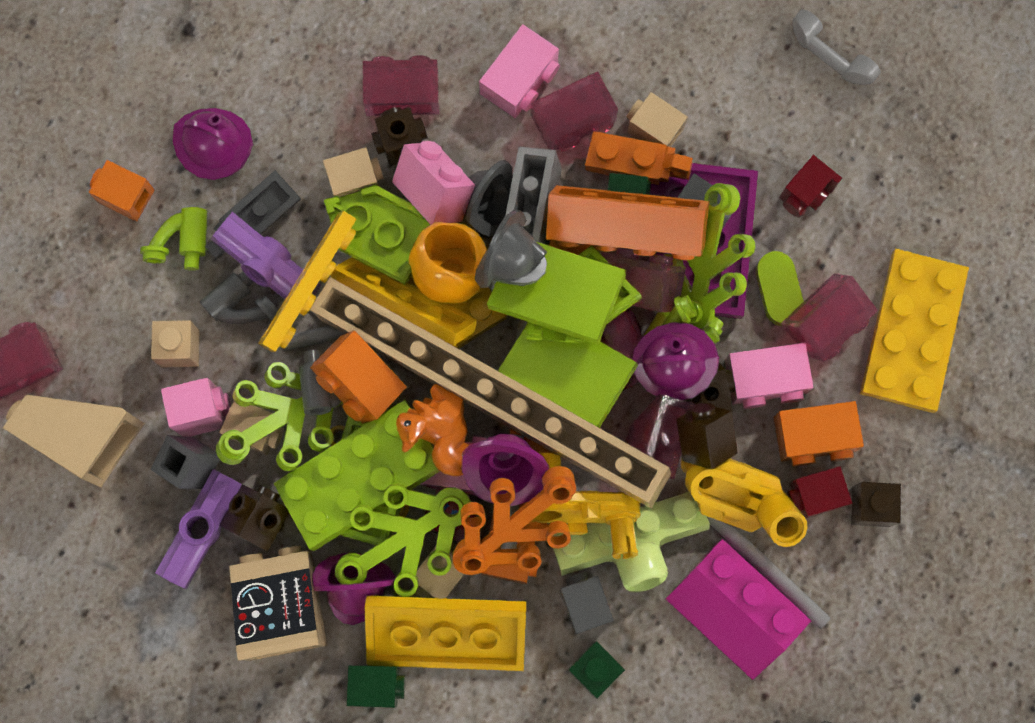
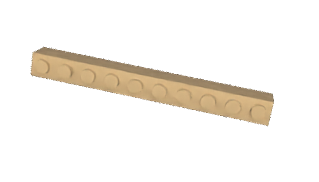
M331 277L310 309L324 323L344 334L355 330L375 352L431 384H438L462 398L463 402L651 509L671 476L668 466Z

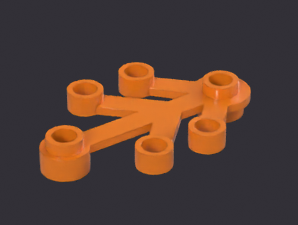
M563 466L548 469L542 477L544 489L511 516L510 504L515 500L514 484L506 478L494 480L489 488L491 501L493 502V531L483 539H480V528L486 522L485 509L477 502L465 504L460 511L461 523L464 527V539L457 544L452 554L455 569L466 575H476L486 571L490 565L518 564L519 568L523 571H534L542 563L540 550L537 546L525 544L519 549L497 548L506 542L547 541L549 546L557 549L567 546L571 541L569 526L565 522L554 521L546 525L527 524L553 503L564 504L572 499L576 492L573 472ZM501 490L508 491L505 494H497ZM472 514L479 515V516H477V517H475V518H469V517H468L469 515H472ZM556 533H563L560 536H553ZM533 556L531 559H524L525 557Z

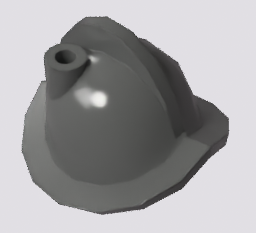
M500 160L489 170L477 171L468 177L475 184V188L465 213V222L478 234L487 238H493L506 214L513 178L512 166L506 160Z
M511 211L498 226L488 250L476 269L475 281L480 288L489 287L492 280L504 284L525 286L536 283L544 276L547 266L545 258L547 251L523 228L527 220L521 211Z

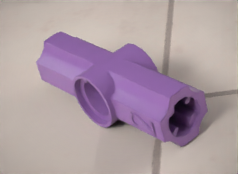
M233 212L210 238L227 254L242 264V271L253 282L262 287H270L284 299L303 271L301 267L291 260L290 252L280 242L268 236H261ZM319 282L317 283L316 287L312 292L313 295H315L321 287V284Z
M214 469L212 470L191 510L181 518L179 531L156 570V574L184 589L188 588L210 546L219 539L221 533V526L219 525L229 509L231 499L241 488V483ZM199 519H206L209 525L208 533L201 539H195L191 531L193 524Z

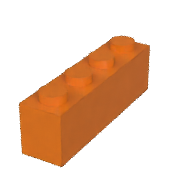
M556 185L548 196L546 240H555L557 245L562 247H577L582 243L595 245L594 248L599 251L611 252L616 251L618 248L633 249L634 254L642 256H652L656 252L671 253V257L675 259L692 260L695 256L701 257L705 248L709 201Z

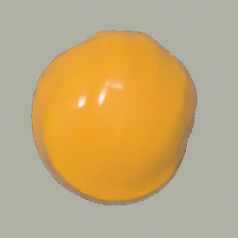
M435 222L422 230L409 254V264L417 288L429 299L442 303H462L472 298L481 289L475 281V274L482 257L487 251L484 241L475 230L460 223Z

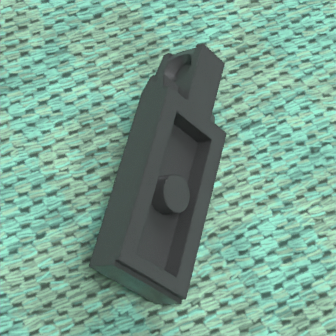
M275 170L219 219V223L214 227V230L217 231L231 212H233L261 235L297 204L301 198ZM213 241L205 246L208 253L215 260L225 253Z

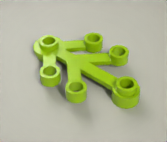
M714 184L705 194L704 201H709L705 248L701 257L695 256L694 259L687 260L695 275L693 286L691 287L683 272V260L671 257V254H664L657 262L658 272L662 276L670 278L678 296L682 298L688 295L691 299L697 316L692 318L688 324L701 330L705 329L713 321L717 306L732 296L742 295L747 287L746 278L741 273L729 272L721 277L719 287L708 293L710 280L739 259L750 257L755 251V241L750 235L736 234L730 238L728 248L716 255L724 217L734 213L740 204V194L737 188L730 184ZM718 194L721 196L719 204L717 203ZM741 240H743L745 244V248L742 253L739 250V243ZM670 259L673 263V268L671 271H669L668 269V262L670 261ZM733 278L736 281L734 290L730 287V282Z
M274 362L266 370L264 379L270 387L281 388L287 386L301 391L300 374L290 372L284 363ZM277 370L281 372L283 380L274 379L271 371ZM240 381L232 393L236 404L242 407L253 405L276 412L242 432L238 430L225 432L216 444L218 458L229 465L239 464L248 455L251 445L286 425L283 445L276 456V463L284 471L294 470L302 461V452L299 449L305 417L302 397L293 399L258 390V387L252 381ZM239 389L249 390L252 397L249 399L243 398L239 393ZM334 408L326 414L316 415L315 428L308 436V445L314 451H325L334 440L333 433L330 430ZM315 434L324 435L326 444L318 443L315 439ZM231 439L239 441L241 449L233 450L229 446L228 441ZM283 453L293 454L295 463L286 462L283 458Z
M399 483L389 485L384 493V502L389 508L400 509L404 505H409L429 511L417 520L373 511L370 506L364 504L356 506L350 515V523L355 529L364 531L373 527L396 533L362 555L357 553L343 555L335 568L337 580L341 584L363 583L369 569L406 546L401 572L395 578L394 589L402 597L412 596L418 588L416 573L424 536L438 525L440 526L436 550L429 555L427 565L429 571L434 575L442 576L448 573L452 564L450 550L455 527L462 525L460 511L465 504L471 502L469 496L459 488L447 487L440 490L436 495L408 490ZM394 489L400 490L403 493L404 499L398 503L392 502L389 498V492ZM449 501L456 502L459 506V511L456 514H448L444 510V505ZM359 511H365L369 514L370 521L366 524H360L356 521L355 514ZM437 556H442L447 560V565L442 569L436 568L432 563V560ZM354 566L358 570V576L348 578L344 574V568ZM404 577L410 578L414 586L409 590H404L399 585L400 579Z

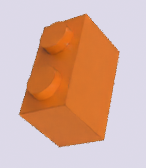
M355 330L341 335L310 367L317 375L316 381L327 392L334 393L343 402L342 407L346 414L362 424L377 420L407 388Z
M856 401L779 411L773 417L781 462L792 460L793 467L816 463L815 457L830 455L831 461L854 458L853 452L864 447Z

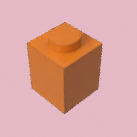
M106 160L103 168L97 169L93 174L89 193L99 204L137 222L155 189L146 178Z

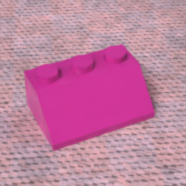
M723 539L713 545L665 598L751 680L755 679L777 659L812 621Z

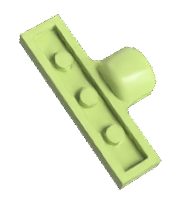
M690 492L655 502L652 509L647 506L640 507L641 516L634 522L636 547L638 550V556L623 559V554H621L620 559L612 557L610 525L606 523H588V533L570 535L571 541L567 546L559 549L553 548L562 576L604 562H613L618 568L625 589L630 592H642L659 586L668 576V569L660 547L665 543L709 530V520L707 516L700 513L697 501L694 500ZM556 533L553 536H560L563 533Z

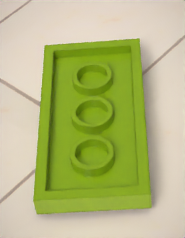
M406 400L384 412L377 420L370 421L273 483L310 550L316 551L352 528L350 515L356 506L368 505L373 511H379L387 506L384 502V493L389 485L399 483L408 490H412L440 472L433 464L431 455L434 445L420 438L406 453L402 451V441L397 431L396 420L399 414L407 412L411 408ZM397 489L389 492V498L392 502L403 495ZM359 511L355 514L358 523L369 517V514L365 511Z

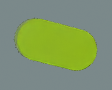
M779 251L769 252L760 259L756 266V278L767 318L773 324L783 327L790 326L798 321L804 311V300L795 265L787 254Z

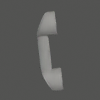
M802 9L793 18L792 26L799 44L833 68L844 80L853 84L867 85L873 83L881 74L879 66L871 58L859 54L850 63L816 37L823 29V25L813 13Z

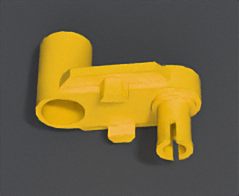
M539 453L548 463L549 469L561 466V457L559 455ZM576 491L570 501L564 504L553 503L532 520V522L543 523L563 521L568 523L570 535L588 533L587 523H606L610 525L612 557L620 559L621 554H623V559L638 556L634 522L641 516L639 501L623 492Z
M731 458L714 469L687 463L681 459V469L686 474L685 486L694 500L697 501L702 515L748 532H753L763 527L772 541L782 547L794 546L805 537L808 529L807 521L782 490L780 479L777 476Z

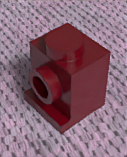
M813 154L786 185L779 199L783 201L784 208L790 214L800 218L810 207L816 211L836 189L842 177Z

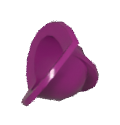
M217 108L198 109L184 115L174 124L172 141L176 156L186 170L199 178L216 180L232 176L243 168L250 156L253 147L250 128L241 117L231 111Z
M672 322L657 326L644 335L634 349L632 360L638 364L634 371L636 379L647 392L664 400L682 401L696 397L708 388L717 374L719 356L715 343L703 330L691 324Z
M498 434L489 437L486 440L470 444L462 452L461 470L467 486L478 498L491 504L493 502L491 501L489 488L491 483L499 478L509 479L514 484L515 500L510 506L529 502L544 489L542 477L549 469L548 463L525 440L514 434ZM501 490L497 494H505L508 491Z
M348 553L329 556L317 565L312 574L314 591H327V600L332 613L342 623L356 625L364 622L366 596H384L386 587L394 585L395 575L389 566L380 562L368 570L363 583L341 584L336 578L335 568L339 559ZM347 566L344 568V574L348 578H355L358 576V570L354 566Z

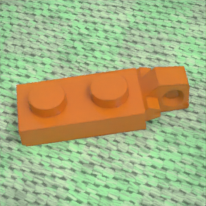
M593 131L585 170L604 175L617 173L645 176L650 179L651 184L659 185V182H668L669 177L689 180L693 158L676 154L675 148L664 144Z

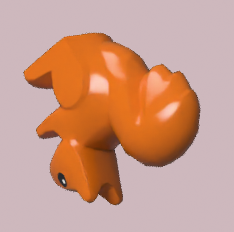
M434 384L430 389L432 399L425 397L422 402L414 400L412 405L415 410L409 408L407 412L401 413L397 417L396 426L402 441V451L404 453L409 451L420 438L434 445L431 456L436 468L446 475L459 477L463 475L461 470L462 452L469 446V444L465 443L468 431L463 416L465 410L464 402L459 396L438 384Z

